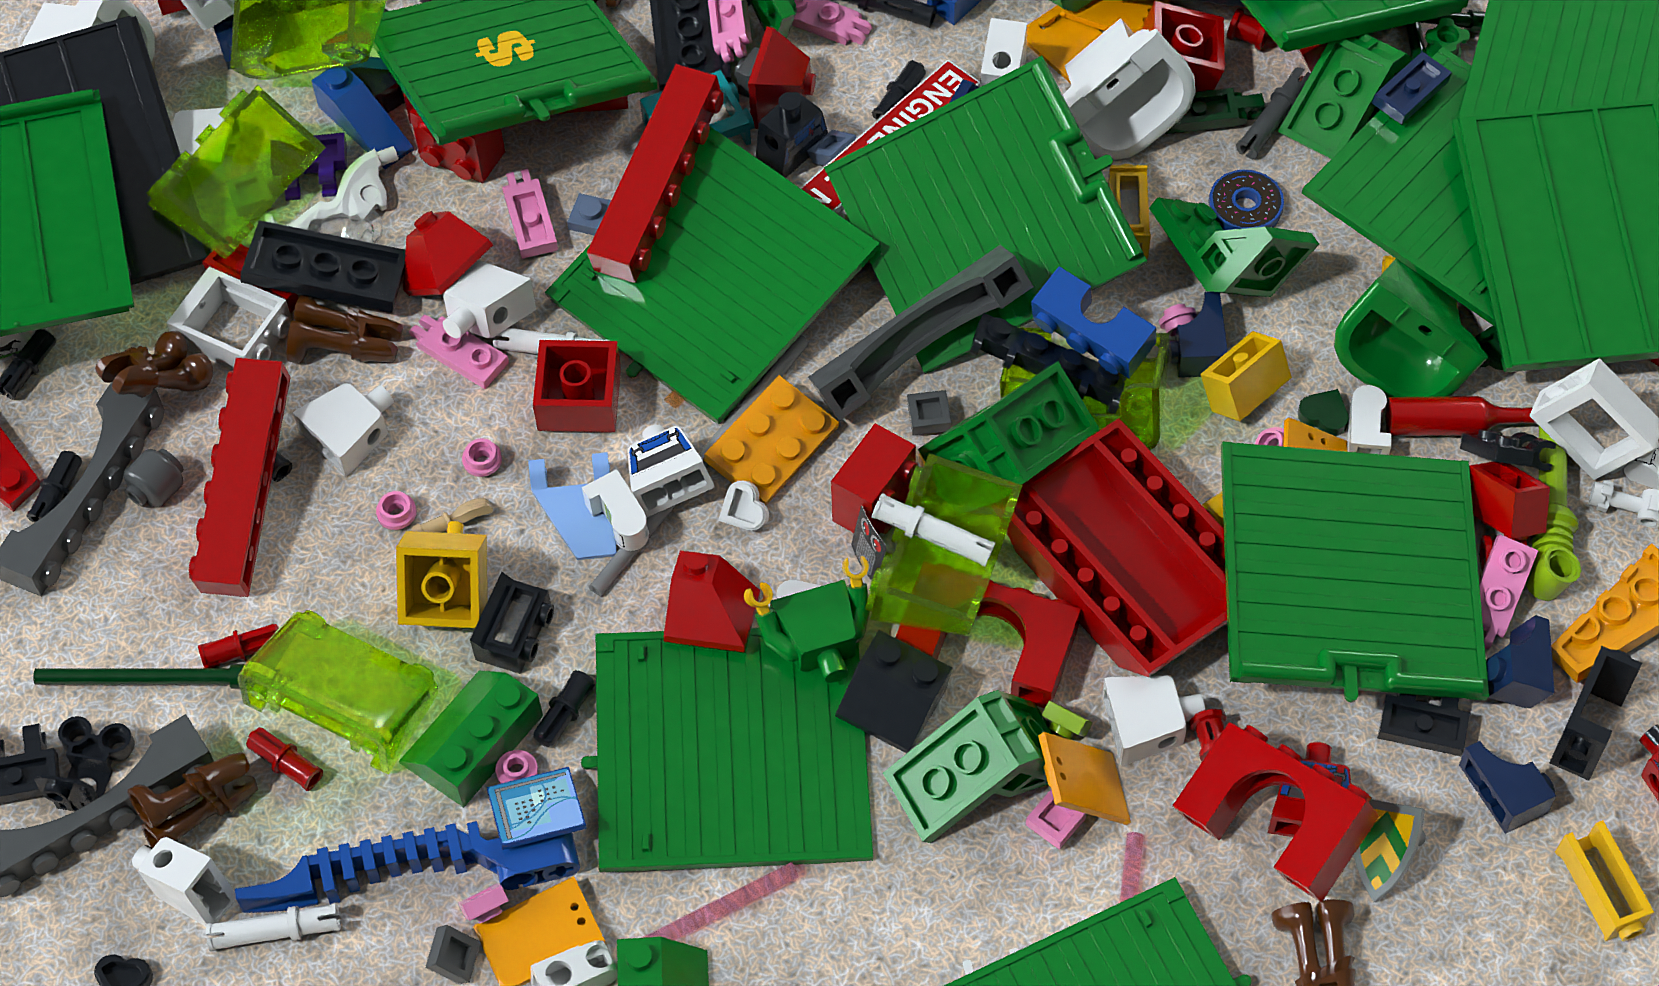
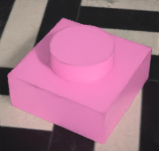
M1050 790L1027 816L1026 826L1060 850L1084 822L1086 813L1055 805L1052 790Z
M496 883L460 901L458 904L467 920L471 921L477 918L479 923H483L502 913L500 905L509 900L502 886Z

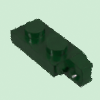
M1233 88L1196 92L1190 109L1165 134L1246 124L1247 120H1256L1265 109L1262 93L1242 95L1241 92H1234Z

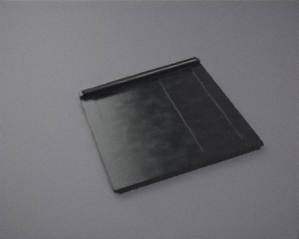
M123 17L0 52V106L88 89H99L131 285L203 264L202 261L212 250L137 17Z

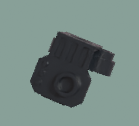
M75 716L66 719L58 729V737L67 751L66 757L71 765L68 777L40 774L35 777V782L43 796L53 801L57 809L75 812L105 794L113 771L111 768L112 761L124 760L133 752L135 741L130 729L124 724L113 723L104 727L99 735H95L90 722L86 718ZM85 736L83 739L73 742L76 737ZM124 743L121 747L112 749L115 744ZM80 779H93L97 784L96 792L93 786Z

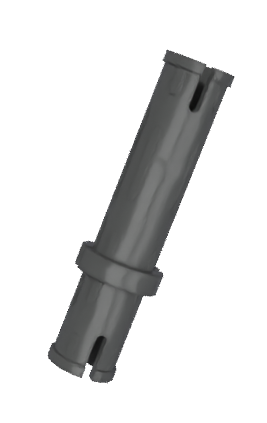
M1297 67L1292 71L1284 85L1274 90L1270 96V103L1242 139L1237 142L1236 148L1240 154H1243L1248 146L1251 145L1246 157L1255 159L1258 156V153L1286 118L1310 76V72H1307L1303 79L1299 81V77L1305 69Z

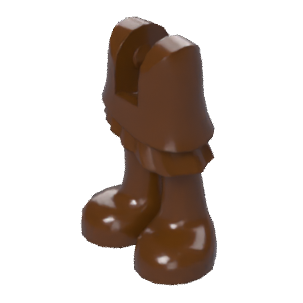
M301 295L295 305V321H291L286 350L287 361L300 363L305 359L309 349L321 348L351 355V360L360 359V362H394L398 348L392 342H397L401 339L403 325L390 319L368 314L361 309L357 313L348 307L347 314L318 305L310 296ZM315 326L337 328L348 331L349 334L315 328Z
M177 330L164 332L160 335L155 343L154 354H150L147 347H130L123 352L106 355L98 360L95 367L97 375L105 383L113 382L112 390L117 394H133L142 398L151 394L156 387L177 389L184 392L200 391L208 387L213 377V367L210 359L202 353L187 356L188 346L186 338Z
M243 752L233 753L204 766L194 767L196 773L182 774L186 781L185 783L160 794H155L145 785L139 784L128 789V796L134 809L145 822L142 824V830L150 847L154 848L159 840L165 837L178 842L182 836L210 816L215 814L223 816L226 812L232 814L241 803L258 791L255 778L250 775H244L250 769L246 755ZM202 797V800L191 808L167 819L174 812Z
M1327 899L1323 900L1322 903L1318 902L1315 906V916L1321 928L1327 965L1322 968L1319 965L1311 903H1294L1274 910L1271 913L1273 926L1280 932L1292 934L1300 978L1294 981L1296 986H1355L1356 970L1352 969L1355 957L1351 955L1346 956L1344 946V926L1349 924L1354 917L1352 902Z

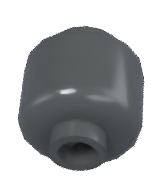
M147 449L124 471V480L128 486L125 489V493L138 506L142 507L147 503L153 507H160L182 487L183 476L181 473L184 471V468L178 459L167 450L160 449L156 451Z

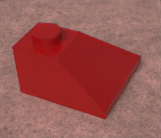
M766 27L748 81L750 113L754 121V129H758L761 119L779 104V98L782 94L798 92L806 98V95H813L816 84V74L811 73L810 57L772 27Z
M450 211L426 212L415 221L414 226L416 228L406 237L403 291L409 296L442 295L493 246L492 242Z
M680 550L671 577L664 642L745 652L757 609L745 602L744 592L750 588L754 599L759 602L760 589L720 555Z

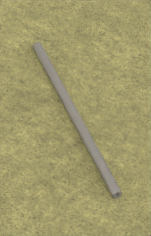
M800 335L764 374L699 453L702 461L706 451L778 375L782 377L806 349L809 342L804 336ZM703 461L707 469L709 465L705 461ZM676 505L647 517L649 538ZM620 548L589 585V589L601 597L640 549L627 551Z

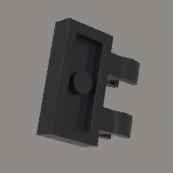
M1479 429L1478 435L1463 433L1460 444L1461 450L1494 462L1534 467L1542 471L1551 470L1552 464L1540 461L1539 454L1544 448L1556 449L1554 442L1537 438L1525 432H1518L1510 437L1504 436L1501 432L1487 429ZM1525 442H1530L1527 446L1522 447Z
M1398 693L1397 696L1386 694L1377 738L1461 757L1464 751L1470 712L1457 710L1459 698L1440 696L1439 705L1416 701L1415 694Z
M39 723L22 726L25 752L23 754L5 757V742L3 739L0 740V804L43 796L35 782V777L40 774L60 777L58 753L54 748L47 749L46 733L41 732Z

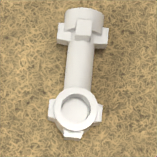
M1603 480L1602 483L1594 482L1588 504L1597 506L1596 510L1606 513L1608 507L1612 506L1638 513L1636 522L1639 525L1659 528V490L1646 489L1642 492V497L1614 491V482Z

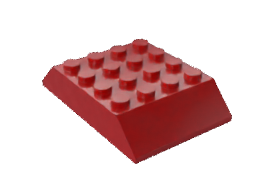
M1120 418L1075 446L1022 485L993 500V506L1016 553L1057 599L1065 600L1071 603L1072 606L1081 608L1079 623L1118 667L1150 677L1227 623L1224 528Z

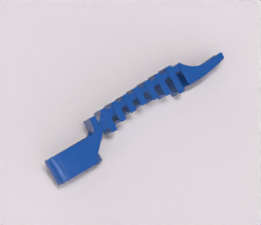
M474 821L467 823L469 835L457 829L456 823L445 825L446 830L436 832L434 827L424 829L423 835L414 836L413 831L402 833L403 838L393 840L392 835L381 837L382 842L372 844L371 840L367 839L359 841L360 846L353 848L350 847L349 843L338 845L339 850L329 852L328 847L319 848L315 855L302 856L295 868L277 881L236 888L234 890L236 900L243 913L286 911L288 907L298 906L300 909L319 905L315 879L322 878L323 889L331 905L332 903H340L336 875L343 874L350 893L361 891L357 871L365 870L370 884L381 882L378 867L387 866L391 878L402 876L400 863L409 862L412 874L423 872L421 859L426 858L430 859L434 873L445 871L442 858L450 856L456 874L467 872L466 865L477 863L497 874L499 883L505 890L519 889V884H522L524 888L573 876L580 870V863L573 832L502 850L500 838L484 839L481 836L478 822Z

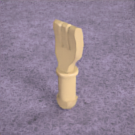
M484 497L472 499L458 506L452 514L448 515L447 512H444L442 516L413 526L411 531L442 533L447 531L448 522L450 521L465 523L475 517L490 514L493 512V508Z

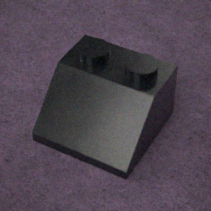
M878 630L855 670L835 717L907 754L914 747L943 697L953 667Z

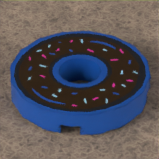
M1235 170L1224 174L1214 182L1209 193L1208 205L1216 213V221L1219 222L1223 230L1264 226L1275 227L1283 213L1284 197L1277 182L1266 174L1254 170ZM1241 198H1249L1256 205L1251 208H1244L1238 205L1236 201Z

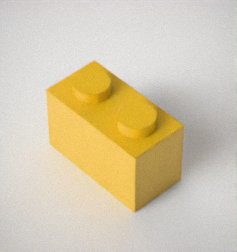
M1255 331L1249 333L1200 374L1211 411L1237 421H1241L1248 416L1256 407L1292 378L1282 341Z

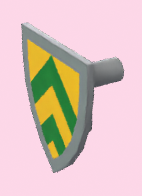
M1370 800L1369 803L1379 814V818L1355 852L1354 857L1361 881L1373 902H1378L1396 887L1408 871L1418 846L1424 844L1426 836L1422 830L1425 809Z

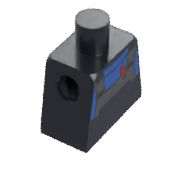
M798 92L782 94L779 98V104L759 122L755 157L787 178L810 157L807 151L828 133L823 111Z

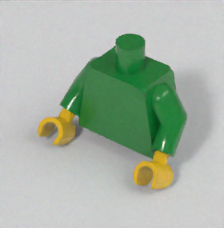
M860 557L862 569L855 575L849 571L848 558L844 559L842 570L850 578L851 584L846 585L843 579L772 600L773 592L771 587L762 582L759 583L760 589L763 591V599L760 602L754 599L750 588L746 589L744 600L749 606L756 607L757 609L755 618L765 645L786 661H794L800 671L805 672L820 667L824 679L828 683L837 682L848 675V670L844 660L855 655L856 643L864 638L870 616L867 584L863 583L862 580L869 569L866 558Z

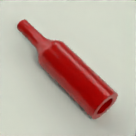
M1479 396L1388 397L1385 408L1387 433H1391V436H1462L1463 433L1478 435L1479 429L1489 430L1500 424L1536 423L1529 416L1533 407H1499Z

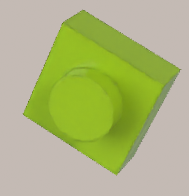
M1052 701L1048 702L1041 715L1052 721L1049 729L1070 740L1074 733L1085 737L1093 723Z

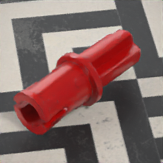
M271 624L242 634L235 630L231 636L198 645V650L204 668H214L239 659L245 662L247 661V655L282 644V635L277 624Z
M258 727L248 735L247 748L271 764L273 772L277 774L282 772L301 785L306 791H310L322 778L323 769L315 766L299 754L294 744H285L262 727Z

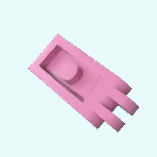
M708 0L713 47L716 54L722 56L725 64L734 61L733 50L739 59L747 56L746 44L752 42L747 0Z
M794 0L797 8L792 23L794 27L846 45L848 41L862 45L866 35L872 29V25L862 19L863 17L858 11L829 0Z
M528 168L520 170L523 182L516 183L514 172L506 173L508 185L502 186L521 258L524 259L557 251V240L539 179L531 180Z
M423 315L419 320V324L428 331L417 325H414L409 330V334L418 340L416 343L417 348L483 389H486L509 364L506 354L468 331L460 338H453L448 335L443 327V320L446 318L440 317L436 321L428 315Z
M1503 535L1496 537L1479 579L1483 630L1486 631L1484 634V644L1488 650L1496 635L1501 638L1504 637L1538 553V550Z

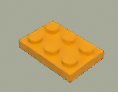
M778 375L706 451L703 461L732 484L742 480L755 484L760 494L759 501L767 505L836 431L840 422Z

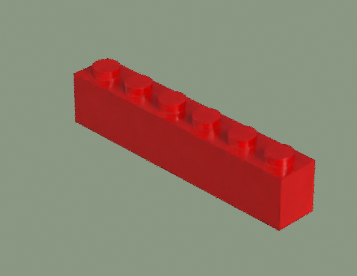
M675 64L587 251L594 271L636 283L640 272L648 268L651 260V248L655 240L660 239L664 233L666 216L670 207L674 208L679 201L680 186L685 175L689 176L694 168L695 153L699 145H703L708 138L709 123L714 113L718 114L722 108L724 94L721 92L716 75Z
M236 358L233 371H229L227 374L226 392L228 399L226 407L221 408L218 419L221 431L219 444H214L211 453V464L214 467L212 480L207 481L204 488V502L207 504L204 518L198 520L196 528V538L199 542L197 555H193L189 563V578L200 593L238 597L249 596L291 379L282 361Z

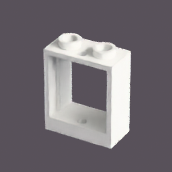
M208 267L166 324L169 331L177 330L183 334L189 351L196 354L202 353L211 361L233 370L236 358L269 360L271 350L280 338L283 339L288 335L290 323L293 320L285 299L253 285L241 283V280ZM223 301L265 318L243 350H239L201 333Z
M1600 358L1541 390L1529 415L1593 480L1607 473L1615 474L1619 472L1628 462L1638 457L1641 459L1648 457L1659 445V418ZM1593 398L1630 436L1604 449L1568 411Z

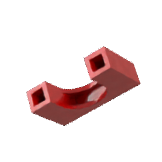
M924 563L895 638L938 659L947 634L956 624L974 616L999 618L1010 624L1018 632L1024 644L1012 678L1011 694L1035 702L1038 707L1046 708L1049 701L1053 702L1079 628L1081 608L1074 607L1071 603L1062 599L1050 600L1034 595L1031 591L1024 588H1009L999 585L984 576L972 577L958 573L946 565L935 566Z
M1229 722L1172 806L1185 820L1220 840L1245 802L1256 792L1274 785H1288L1300 789L1305 799L1304 818L1297 833L1274 865V869L1288 883L1322 903L1379 818V814L1369 803L1372 797L1354 784L1349 783L1347 788L1335 782L1337 777L1319 764L1315 763L1312 768L1300 762L1302 757L1291 748L1280 744L1276 749L1266 743L1268 737L1256 728L1246 725L1243 730Z

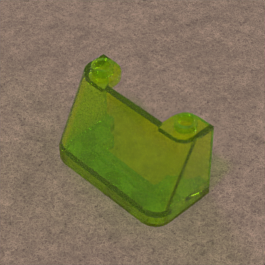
M306 610L304 613H293L247 661L238 675L243 704L259 712L263 711L267 703H269L270 709L276 713L282 707L350 741L351 750L359 753L362 748L374 757L370 767L388 775L438 695V685L433 679L435 675L424 665L418 663L410 665L327 624L323 617L310 610Z

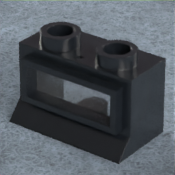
M501 572L470 638L475 660L521 674L526 661L531 663L537 654L539 647L537 637L541 628H548L553 618L554 605L551 604L548 590L513 580Z

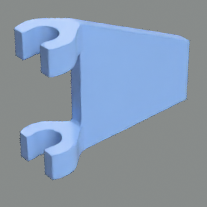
M608 452L592 454L595 481L610 473V463L608 461ZM528 460L532 494L577 560L613 557L617 553L612 525L603 512L593 517L586 507L582 487L587 484L548 487L545 460Z

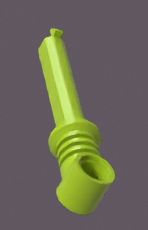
M1539 426V438L1554 442L1556 449L1544 448L1539 454L1540 461L1552 464L1551 470H1539V481L1550 487L1546 533L1532 535V548L1538 550L1525 585L1534 597L1543 601H1551L1556 599L1580 577V562L1573 554V534L1578 530L1579 523L1578 518L1567 508V453Z

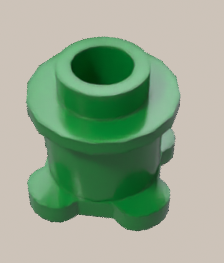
M1450 18L1440 19L1439 25L1434 29L1426 31L1425 40L1428 42L1426 54L1432 58L1441 47H1444L1461 59L1462 50L1460 45L1466 44L1469 41V31L1456 26Z

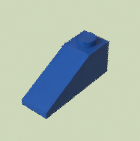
M341 61L311 80L318 107L366 152L373 149L378 152L394 146L400 160L414 150L413 145L363 81ZM397 161L388 163L386 165H383L382 167L386 170Z

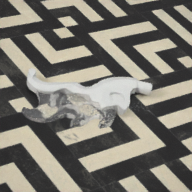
M394 146L378 152L373 149L360 156L343 174L337 195L333 201H319L294 222L286 226L360 241L365 233L369 232L372 234V243L376 244L383 234L382 219L376 209L386 210L388 204L387 192L379 177V171L382 170L383 165L399 160ZM268 213L264 216L266 222L279 224L272 214Z

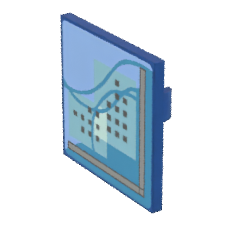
M569 767L486 787L502 850L587 829Z

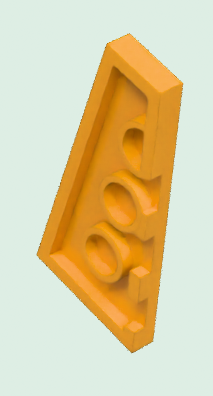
M1651 543L1643 551L1642 557L1634 565L1630 564L1621 573L1620 580L1610 590L1606 589L1596 599V604L1586 614L1582 613L1551 645L1552 659L1576 683L1588 677L1601 646L1627 653L1659 634V549Z

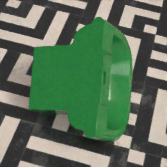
M1398 259L1391 263L1344 314L1335 331L1334 348L1339 362L1351 375L1364 384L1380 388L1385 393L1386 398L1451 396L1488 358L1476 338L1461 325L1457 301Z

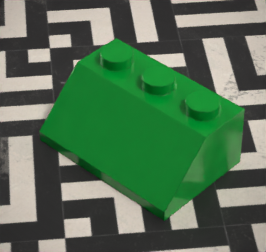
M479 670L404 754L399 763L464 808L493 775L500 757L514 750L543 717L539 695L506 672Z
M661 936L617 939L618 986H709L708 951Z

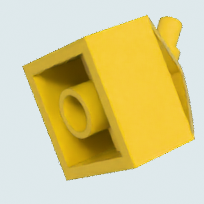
M458 521L448 522L447 533L405 532L396 546L398 625L476 627L488 602L487 535L463 534L464 524Z

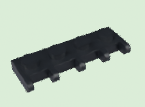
M983 313L975 331L969 350L970 353L977 355L981 350L1002 359V367L1010 369L1013 364L1036 375L1058 361L1082 400L1084 396L1104 403L1108 405L1107 412L1115 415L1125 386L1126 377L1121 373L1117 375L1105 370L1099 362L1083 356L1074 349L1064 348L1046 340L1039 334L1030 333L1011 325L1002 318H995Z

